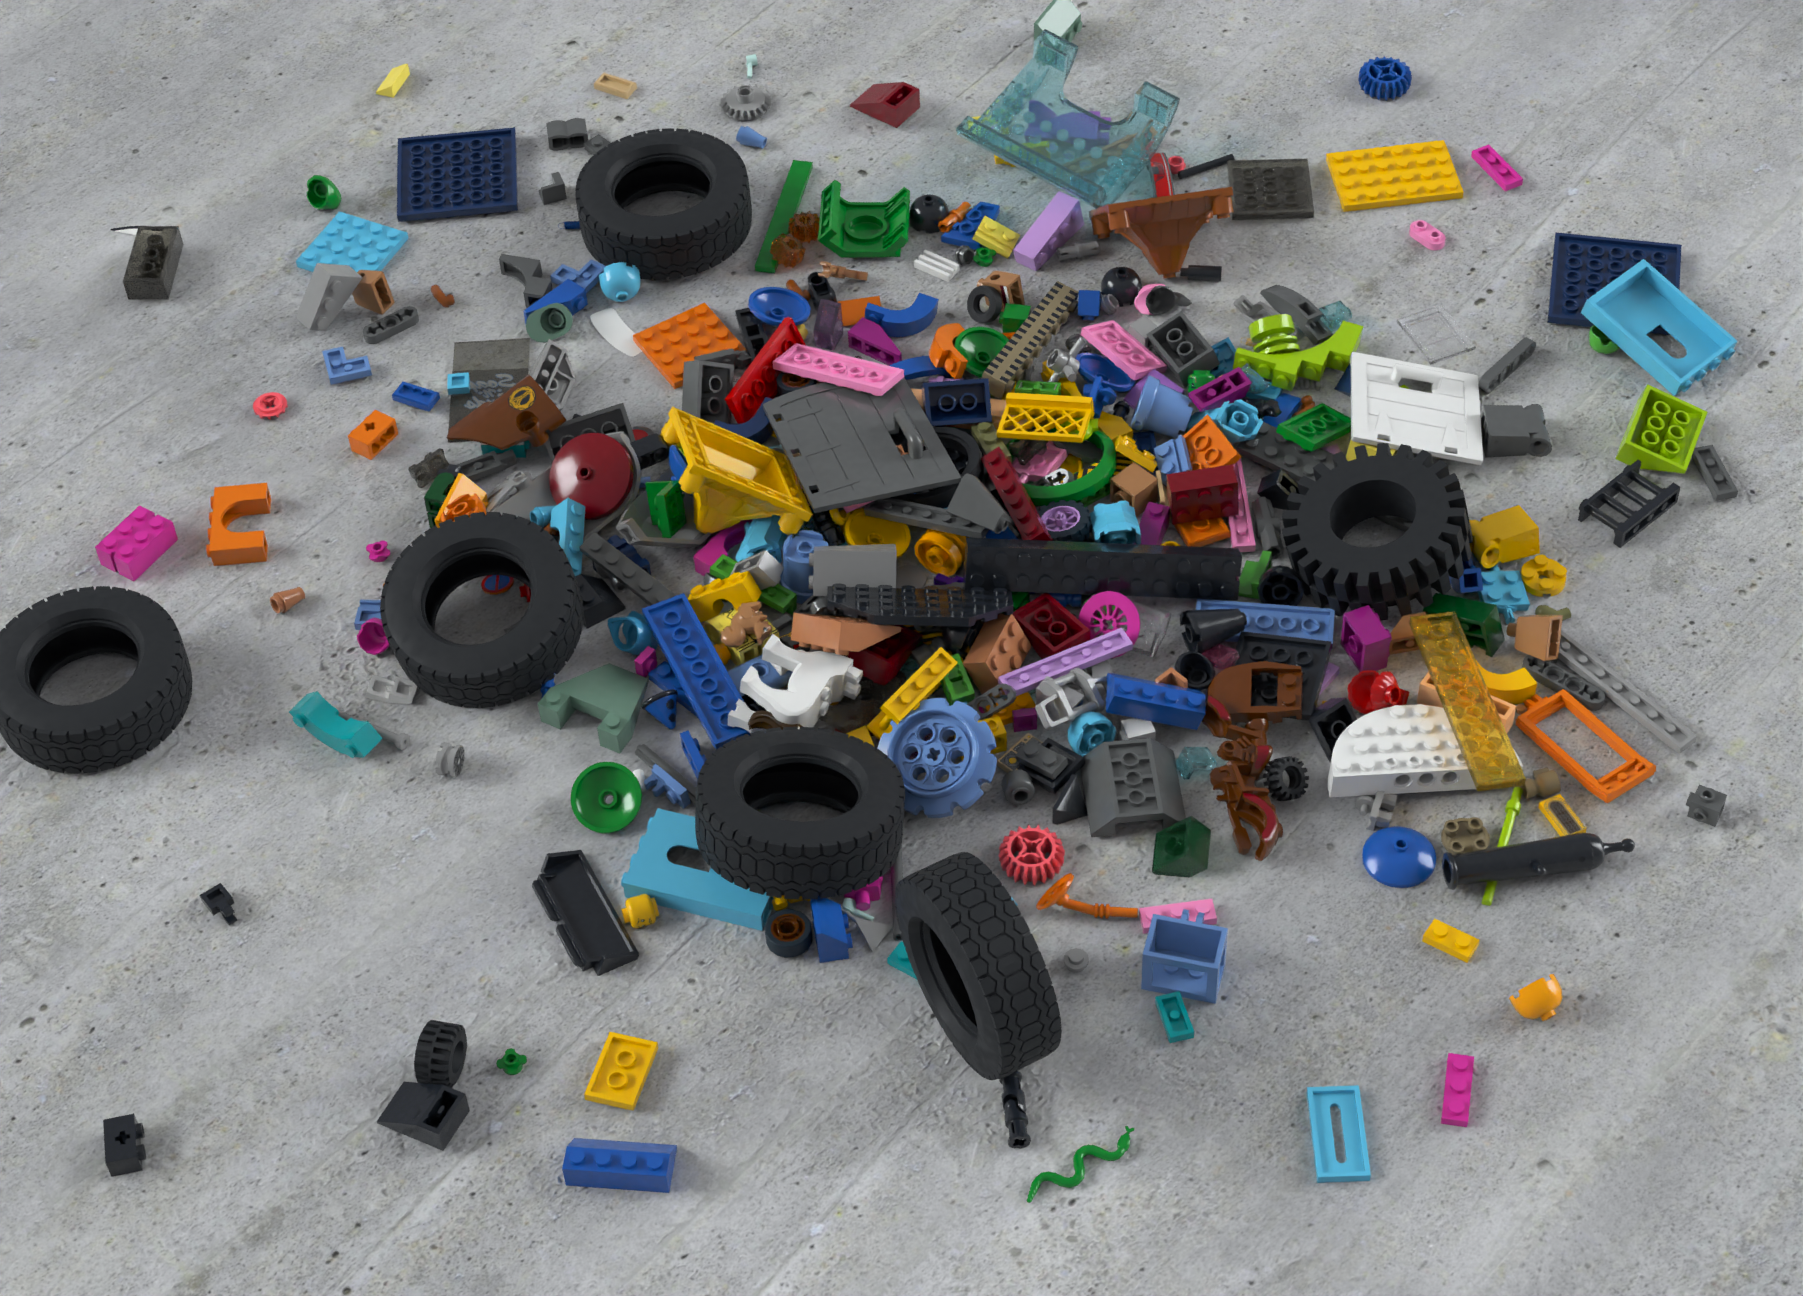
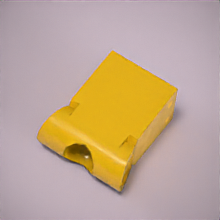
M1520 505L1484 516L1480 521L1469 520L1473 543H1469L1470 549L1484 568L1494 567L1499 561L1505 563L1540 554L1539 527Z

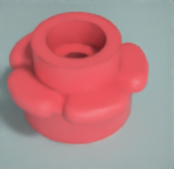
M1172 156L1168 159L1172 174H1178V171L1184 170L1186 167L1184 159L1180 156Z

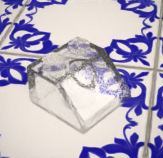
M1132 601L1139 614L1140 632L1133 645V650L1130 651L1154 657L1166 635L1172 613ZM1126 616L1120 622H1127ZM1127 625L1120 626L1122 629L1127 631Z

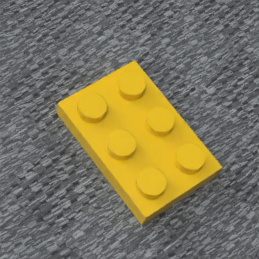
M609 1032L584 1093L585 1100L634 1111L658 1051V1042Z

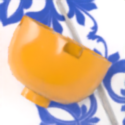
M1554 974L1549 975L1551 979L1549 981H1546L1543 977L1518 991L1520 995L1516 999L1513 995L1510 996V1002L1521 1016L1531 1020L1541 1018L1542 1021H1546L1556 1015L1554 1010L1561 1004L1562 989Z

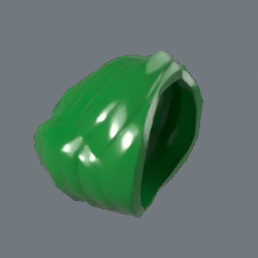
M314 175L308 179L306 196L310 204L318 210L337 209L342 198L336 185L321 175Z

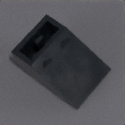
M403 1082L377 1120V1124L444 1151L470 1109L466 1094L441 1084Z

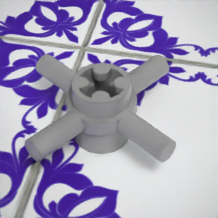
M1079 337L1069 352L1065 353L1057 348L1049 355L1046 365L1054 373L1048 382H1058L1060 378L1064 377L1071 382L1076 380V373L1080 362L1075 358L1087 342L1084 338Z

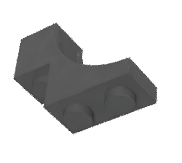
M501 254L499 258L501 274L510 276L524 285L525 290L523 294L526 308L553 290L551 279L541 278L543 274L540 260Z

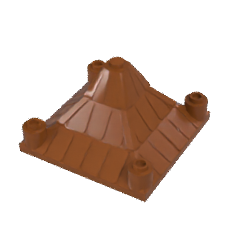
M1232 187L1108 204L1088 211L1089 219L1092 222L1093 235H1097L1098 239L1110 237V233H1113V230L1114 234L1120 233L1142 250L1143 255L1158 275H1163V279L1176 277L1175 273L1180 272L1190 242L1201 226L1205 223H1210L1209 219L1213 218V215H1217V219L1230 217V213H1233L1231 198L1233 196Z

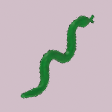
M1125 1126L1127 1132L1119 1138L1115 1152H1109L1089 1144L1077 1149L1073 1157L1075 1174L1072 1177L1067 1178L1056 1172L1049 1171L1040 1173L1031 1183L1027 1202H1032L1040 1188V1184L1044 1181H1050L1065 1188L1078 1186L1084 1179L1085 1167L1083 1158L1087 1155H1093L1105 1161L1120 1159L1130 1147L1131 1138L1129 1134L1134 1131V1128L1129 1129L1128 1126Z

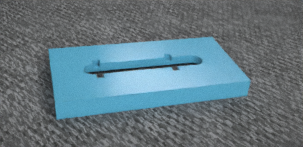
M1359 1085L1307 1087L1306 1094L1317 1183L1370 1181L1371 1172ZM1333 1106L1340 1109L1346 1162L1339 1163L1336 1160L1330 1108Z

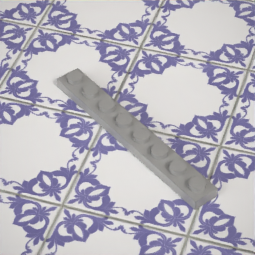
M1561 630L1559 660L1587 682L1601 689L1606 697L1678 754L1696 742L1697 736Z

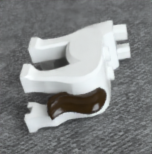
M772 634L763 647L762 660L770 662L780 676L789 670L793 672L789 679L787 690H780L767 686L759 678L758 671L753 666H750L741 679L740 692L750 696L767 711L754 712L748 708L745 702L739 699L736 703V710H731L728 714V726L740 727L750 733L760 730L766 732V729L779 727L781 730H783V727H798V729L801 727H814L820 716H825L829 704L841 701L844 695L851 699H856L861 690V685L858 683L862 678L863 670L853 667V659L832 652L795 650L784 645L777 636Z

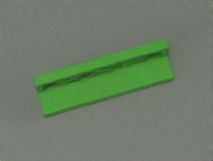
M722 554L710 567V574L721 580L728 578L737 561ZM780 584L761 590L762 594L758 599L759 601L783 614L785 612L791 615L794 614L793 612L797 609V594Z

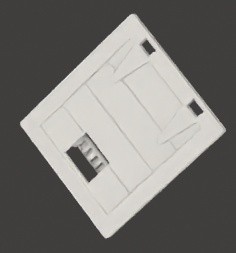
M1352 352L1351 440L1375 446L1378 443H1388L1391 449L1396 450L1399 449L1401 444L1409 445L1413 453L1419 454L1422 450H1425L1434 457L1482 465L1483 448L1478 376ZM1401 377L1431 383L1432 393L1401 388L1398 383Z

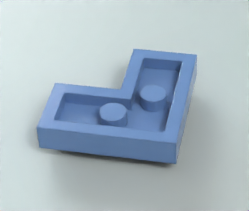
M592 259L579 271L562 264L550 275L551 282L560 285L567 279H570L586 289L587 294L600 281L599 274L604 272L606 266Z
M343 347L322 351L331 385L372 376L367 356L346 360Z

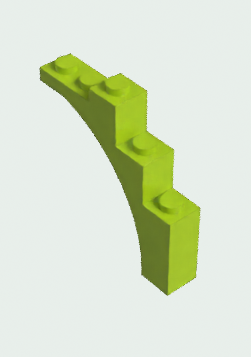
M1343 321L1339 329L1328 340L1310 349L1293 353L1264 354L1238 347L1235 352L1233 369L1240 367L1243 372L1272 380L1271 386L1289 391L1293 390L1299 376L1320 382L1326 367L1345 372L1349 363H1351L1352 352H1356L1360 344L1363 326Z

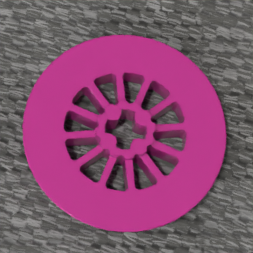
M1105 591L1092 596L1084 604L1079 614L1078 620L1090 629V640L1097 638L1102 633L1104 635L1121 628V625H1127V631H1124L1133 645L1139 636L1140 618L1138 611L1130 599L1118 592ZM1112 605L1116 606L1114 612L1112 610ZM1105 606L1107 608V614L1103 609V607ZM1098 611L1102 615V618L1097 616ZM1126 616L1127 622H1120ZM1094 619L1098 620L1100 624L1094 625ZM1112 620H1113L1112 626H1113L1114 628H1113V629H1107V627H1108L1107 621H1112ZM1100 627V630L1095 633L1094 628Z

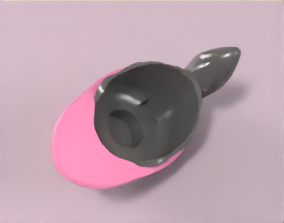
M1148 284L1143 286L1134 300L1136 309L1140 313L1147 315L1164 314L1170 311L1176 304L1181 307L1192 304L1183 294L1173 292L1164 284Z

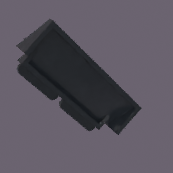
M582 850L548 853L541 868L542 874H539L537 880L533 881L532 888L548 918L556 921V932L573 964L580 967L582 971L593 968L597 976H600L637 960L639 952Z

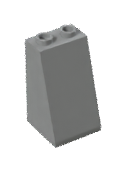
M896 544L814 547V553H809V567H813V576H809V589H813V596H827L828 586L837 583L845 584L846 587L866 584L869 587L891 585L892 588H896Z

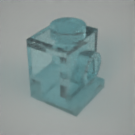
M1341 300L1319 308L1323 313L1320 320L1331 332L1338 330L1343 321L1348 322L1352 318L1351 310Z

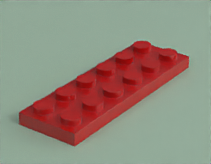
M792 317L784 318L726 396L725 401L738 424L752 419L765 397L774 399L776 396V378L782 371L773 369V361L796 343L806 346Z

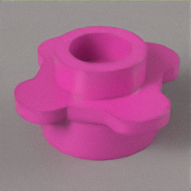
M382 540L368 544L366 551L370 553L369 559L374 562L385 561L391 554L390 550L387 549V542Z

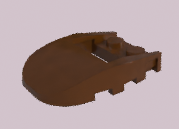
M1268 661L1229 667L1214 677L1208 689V696L1211 695L1226 707L1230 713L1233 725H1237L1238 722L1248 723L1253 719L1259 718L1272 721V724L1283 722V717L1296 716L1297 720L1302 719L1301 666ZM1273 673L1274 676H1278L1277 706H1251L1252 675Z

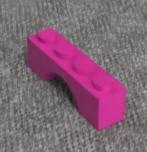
M753 519L741 520L739 523L723 529L716 536H713L693 556L695 572L705 577V573H710V567L722 554L729 557L728 551L735 545L742 543L745 537L744 525L747 522L750 524Z

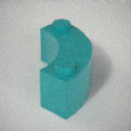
M318 691L306 694L289 711L297 726L304 727L325 745L351 758L365 757L383 739L369 721H359L353 718L347 721L338 716L339 711L327 702Z

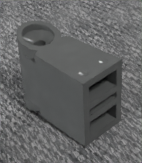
M1531 404L1523 408L1522 405H1483L1481 432L1485 458L1525 456L1527 453L1532 456L1543 457L1550 454L1552 444L1545 427L1546 421L1542 406Z

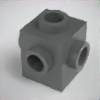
M1699 785L1696 792H1690L1686 806H1689L1687 817L1715 827L1723 812L1727 795L1712 788Z

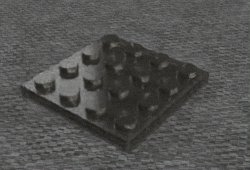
M1308 158L1227 161L1228 184L1233 189V196H1231L1233 205L1232 220L1314 218Z

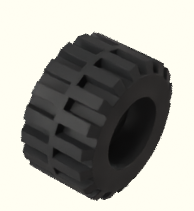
M436 1020L427 1022L419 1036L415 1051L414 1071L418 1083L441 1084L450 1088L456 1084L461 1075L467 1051V1037L463 1025Z

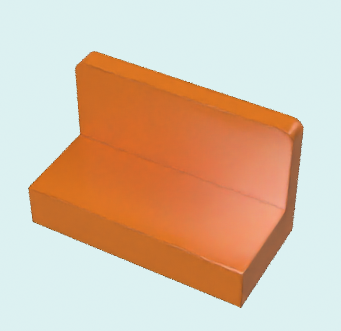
M880 296L838 301L837 307L840 313L841 325H855L862 317L864 318L865 308L868 303L881 307Z

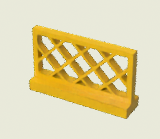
M1008 392L1006 407L996 432L997 438L1083 443L1090 419L1093 420L1095 414L1092 397ZM1025 418L1029 421L1021 426L1017 423ZM1073 418H1082V419H1080V420H1078V421H1075ZM1045 420L1050 422L1042 427L1039 425V423ZM1067 421L1071 423L1070 425L1064 428L1060 426L1061 424ZM1011 425L1015 427L1013 430H1004ZM1033 426L1036 428V430L1032 432L1026 431L1027 429ZM1053 428H1056L1058 430L1054 433L1047 432ZM1075 429H1077V430L1079 431V434H1078V435H1077V434H1069V432H1071V431H1073V430H1075Z

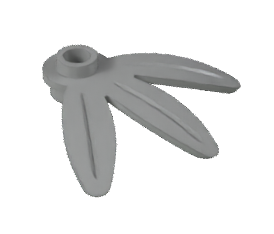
M516 470L506 477V481L498 485L487 496L488 501L491 498L493 499L488 504L486 512L496 508L514 488L517 491H521L530 486L532 483L531 474Z

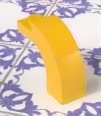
M1468 649L1459 652L1456 667L1459 674L1463 676L1462 683L1513 705L1524 703L1525 700L1531 699L1536 694L1537 682L1525 667L1508 674H1496L1481 667Z

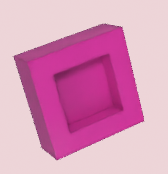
M647 646L634 660L636 674L646 678L648 673L657 667L655 649Z

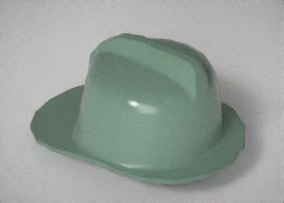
M549 304L529 315L526 320L527 333L536 342L544 343L549 339H556L570 331L573 323L572 314L563 304Z

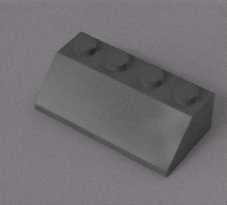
M620 403L567 420L553 432L547 429L546 432L549 438L545 445L551 463H553L560 449L579 435L587 433L608 434L623 431L630 439V443L636 440L624 403Z

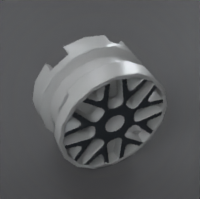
M443 742L440 745L442 750L437 751L435 763H438L439 768H435L438 775L451 774L452 777L456 778L460 775L464 765V747L462 745H456L455 747L450 743Z

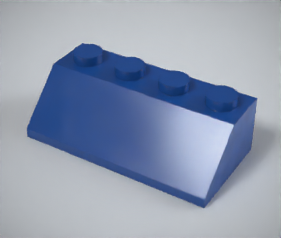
M1108 673L1106 713L1197 730L1205 716V694L1195 689Z
M574 1138L566 1148L562 1167L566 1186L669 1193L677 1145Z

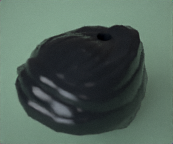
M1188 651L1181 654L1174 666L1175 670L1188 680V688L1199 691L1208 689L1216 675L1211 661L1196 651Z

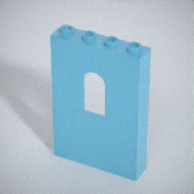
M1644 259L1587 299L1581 311L1590 322L1674 396L1681 391L1686 392L1695 380L1699 382L1706 375L1707 371L1715 370L1723 359L1728 360L1735 353L1734 347L1737 340ZM1660 325L1685 347L1687 351L1686 356L1680 359L1671 357L1647 334Z
M657 808L654 817H650L646 834L640 838L637 853L631 857L628 872H625L622 876L621 886L624 888L625 897L631 898L641 894H648L650 898H655L656 904L659 906L763 931L773 908L772 900L774 898L766 896V892L762 895L751 892L749 888L746 890L734 885V882L731 883L721 877V874H717L712 868H710L709 872L671 863L667 859V854L674 847L683 846L699 850L695 832V817Z

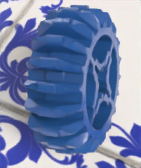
M1384 56L1383 58L1376 57L1375 60L1369 59L1368 62H1364L1359 71L1358 81L1361 90H1364L1365 94H1370L1371 98L1377 97L1378 100L1380 98L1385 100L1391 98L1394 100L1395 96L1401 97L1402 94H1406L1411 86L1412 75L1410 67L1406 66L1405 62H1400V59L1394 60L1392 57L1385 58Z

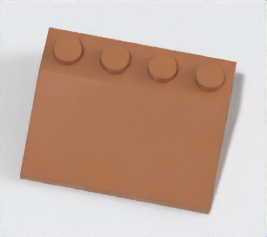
M794 613L791 640L799 642L801 647H810L811 649L823 650L824 652H832L839 655H849V651L859 652L901 632V627L872 624L867 622V620L853 617Z

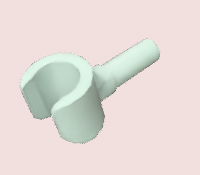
M756 54L746 56L748 79L752 78V66H758Z
M844 899L842 907L848 912L865 920H874L873 916L856 909L854 899Z

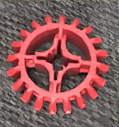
M1028 824L1026 829H1022L1019 826L1017 832L1011 830L1009 836H1004L1003 843L999 847V861L1002 870L1006 871L1007 876H1014L1015 883L1023 880L1024 885L1027 882H1032L1035 886L1037 881L1045 884L1046 878L1053 880L1055 874H1059L1061 866L1064 864L1063 856L1065 855V850L1063 849L1061 839H1057L1055 832L1050 833L1048 827L1041 830L1039 824L1036 828H1031ZM1018 851L1019 855L1015 858L1013 855ZM1048 852L1050 856L1045 859V854Z

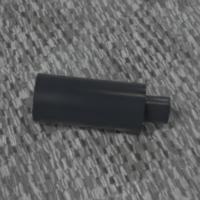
M1188 265V268L1180 269V276H1187L1188 280L1221 281L1222 266Z

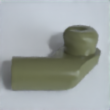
M1539 605L1535 610L1536 615H1563L1562 621L1571 618V611L1567 607L1556 611L1549 606Z

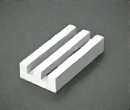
M924 250L923 255L919 256V260L916 259L914 261V268L947 282L960 270L958 263L927 250Z

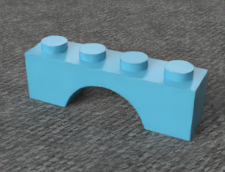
M566 498L551 509L550 527L560 532L559 545L565 552L574 575L577 576L582 571L583 553L580 551V546L583 544L585 506L570 498Z

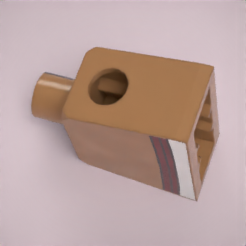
M993 271L985 279L981 278L977 282V287L981 285L991 286L1000 293L1002 299L1001 311L1003 312L1006 303L1025 305L1021 279L1018 274ZM985 296L986 304L989 306V299Z

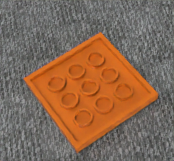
M702 303L633 335V341L674 389L683 386L684 362L694 361L695 356L731 348L734 351H747L706 303Z

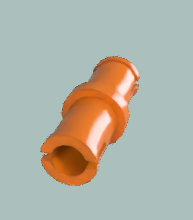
M963 202L958 208L951 210L948 213L949 215L938 223V227L942 226L939 228L940 231L948 233L956 222L960 223L972 209L970 208L971 205L968 202Z

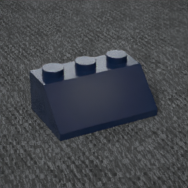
M989 378L928 382L921 385L923 410L932 426L992 422Z

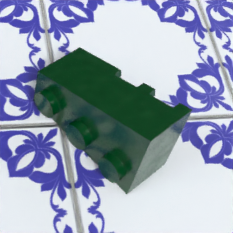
M1435 593L1432 597L1433 603L1423 609L1432 630L1451 639L1454 637L1460 638L1467 642L1466 646L1473 648L1475 645L1485 650V655L1493 657L1505 641L1497 605Z

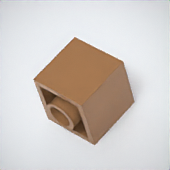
M1133 462L1111 478L1110 502L1128 501L1129 505L1134 507L1137 517L1145 511L1148 502H1157L1158 479Z

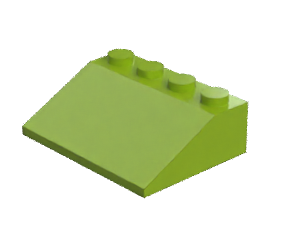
M1647 384L1637 400L1615 459L1627 465H1632L1635 461L1640 460V469L1685 474L1708 412Z

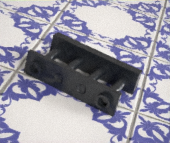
M1640 460L1635 461L1632 465H1627L1618 476L1589 499H1584L1579 505L1578 521L1583 522L1592 515L1614 530L1613 544L1619 548L1675 505L1679 497L1680 486L1674 482L1667 488L1662 489L1640 475ZM1635 481L1655 494L1656 497L1652 500H1647L1627 486ZM1620 492L1642 508L1638 511H1632L1613 497ZM1607 504L1628 519L1625 522L1619 523L1600 511L1599 508Z

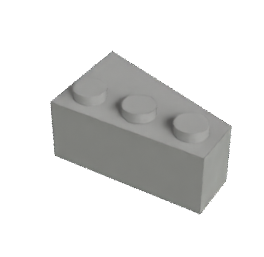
M317 263L296 318L309 330L326 331L363 277L349 265Z

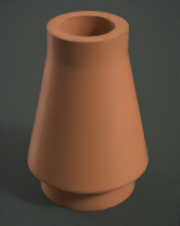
M301 587L276 592L270 597V604L276 613H285L299 601L305 599V593Z

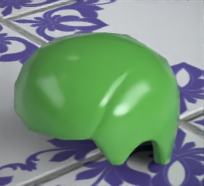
M1595 325L1590 328L1589 344L1594 351L1610 354L1620 348Z

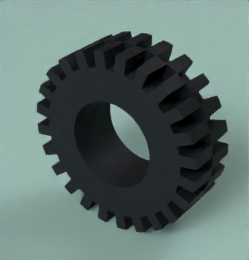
M1378 443L1376 456H1368L1365 445L1354 447L1356 459L1349 462L1343 452L1332 455L1335 468L1330 470L1320 462L1313 467L1315 481L1305 476L1298 481L1300 494L1290 493L1287 499L1289 510H1283L1282 514L1284 525L1282 529L1283 538L1292 569L1296 571L1302 580L1304 594L1306 596L1312 594L1314 604L1320 608L1329 603L1330 608L1335 610V615L1340 617L1343 616L1349 606L1352 611L1369 605L1370 608H1374L1380 621L1388 620V607L1397 605L1401 617L1412 614L1410 601L1415 598L1423 608L1433 603L1431 588L1445 595L1451 589L1449 576L1460 579L1464 573L1462 561L1469 562L1471 557L1469 543H1473L1465 496L1463 489L1461 490L1458 477L1455 473L1449 474L1448 465L1441 459L1434 464L1431 453L1422 450L1414 458L1412 448L1409 445L1401 444L1395 456H1392L1388 443ZM1397 516L1412 522L1410 528L1401 537L1385 545L1357 547L1342 541L1351 528L1372 517Z

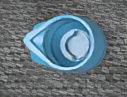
M631 611L627 617L608 619V627L613 642L619 650L633 655H640L647 646L656 650L658 642L644 616L639 612ZM622 624V632L626 638V644H623L619 639V629Z

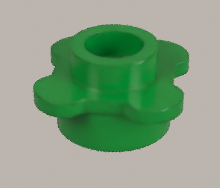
M980 247L976 249L977 254L973 256V261L982 267L990 266L993 263V256L996 255V251Z
M510 1048L505 1051L502 1059L497 1060L496 1065L499 1069H503L506 1074L516 1075L521 1072L523 1065L527 1063V1057L519 1055L515 1052V1049Z

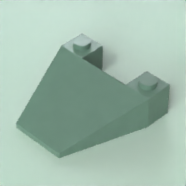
M608 663L549 688L538 703L541 722L561 730L576 709L603 720L597 727L600 746L620 754L633 737L649 680Z

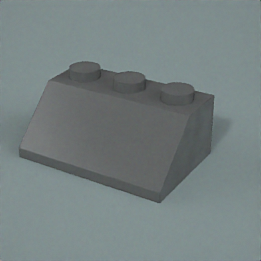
M703 360L684 362L682 411L712 424L716 420L731 424L732 412L725 398L733 388L734 365Z

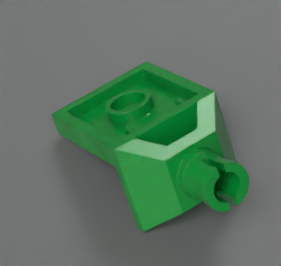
M679 480L646 482L652 525H658L662 538H671L687 523L683 502L685 493L682 494L684 491L680 488Z

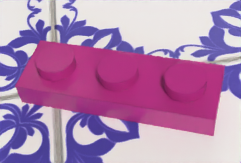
M1489 144L1472 151L1471 157L1505 192L1522 185L1523 178Z
M1448 1053L1441 1124L1460 1127L1468 1126L1474 1056Z

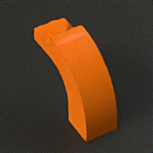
M959 323L946 324L938 328L929 349V358L936 368L943 367L954 379H962L968 360L954 347L956 338L965 330Z

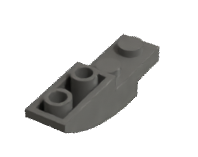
M1274 285L1261 290L1260 294L1277 312L1291 315L1293 322L1315 346L1328 340L1333 335L1320 320L1323 313L1301 294L1280 285Z

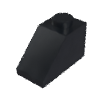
M1282 469L1263 477L1257 491L1260 497H1266L1271 500L1273 508L1289 510L1287 499L1291 492L1300 493L1298 484Z

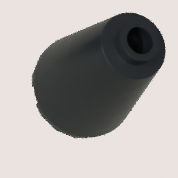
M1239 609L1183 611L1180 614V626H1185V632L1182 633L1184 643L1188 651H1196L1202 654L1244 631L1247 625L1246 615Z

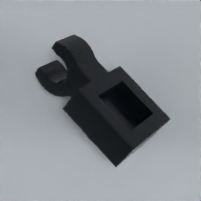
M221 883L200 894L201 901L213 916L220 912L228 925L237 921L233 914L235 912L231 907L234 904L233 897Z

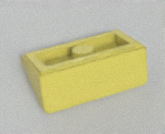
M408 64L392 68L376 91V94L394 98L410 75Z

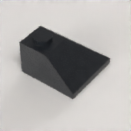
M1331 698L1316 708L1309 719V723L1329 762H1331L1333 749L1339 736L1350 724L1357 720L1347 698Z

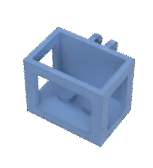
M1183 909L1181 919L1153 914L1142 955L1141 989L1163 994L1180 991L1183 998L1216 1004L1226 963L1228 928L1203 924L1205 913L1201 912L1198 913L1196 922L1189 921L1190 914L1189 910Z

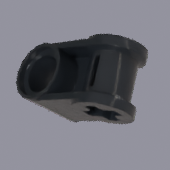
M821 272L811 273L808 276V291L810 292L815 310L820 311L821 308L830 305L837 306L835 292L827 278L819 277L818 273Z

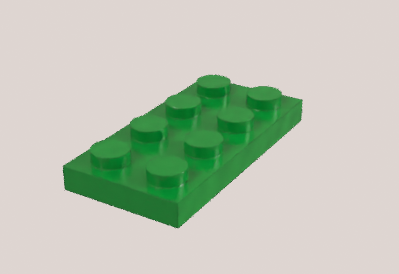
M1321 403L1278 424L1276 433L1282 435L1285 440L1299 444L1306 451H1314L1350 433L1351 418Z

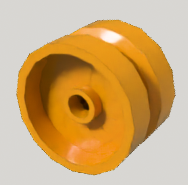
M927 528L925 534L916 542L914 547L915 555L919 562L930 572L950 577L957 572L962 562L965 561L966 536Z

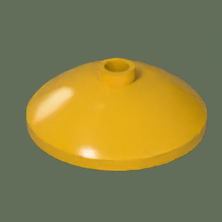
M863 508L854 511L848 517L844 526V536L848 545L896 544L897 559L907 551L910 544L911 536L907 524L865 516Z

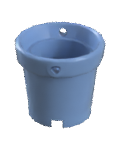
M1149 375L1135 408L1130 427L1132 430H1147L1177 439L1179 438L1178 431L1185 432L1193 408L1188 405L1192 400L1188 396L1161 384L1159 379Z
M811 530L799 531V536L792 538V535L788 536L783 545L784 569L780 575L781 580L779 584L797 594L798 604H803L813 595V589H809V576H813V567H809V553H814V547L828 546L827 541L825 542L823 539V535Z

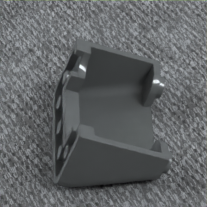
M968 473L965 474L946 511L952 516L975 523L996 534L1005 531L1008 526L1018 540H1023L1013 519L993 494L976 476Z

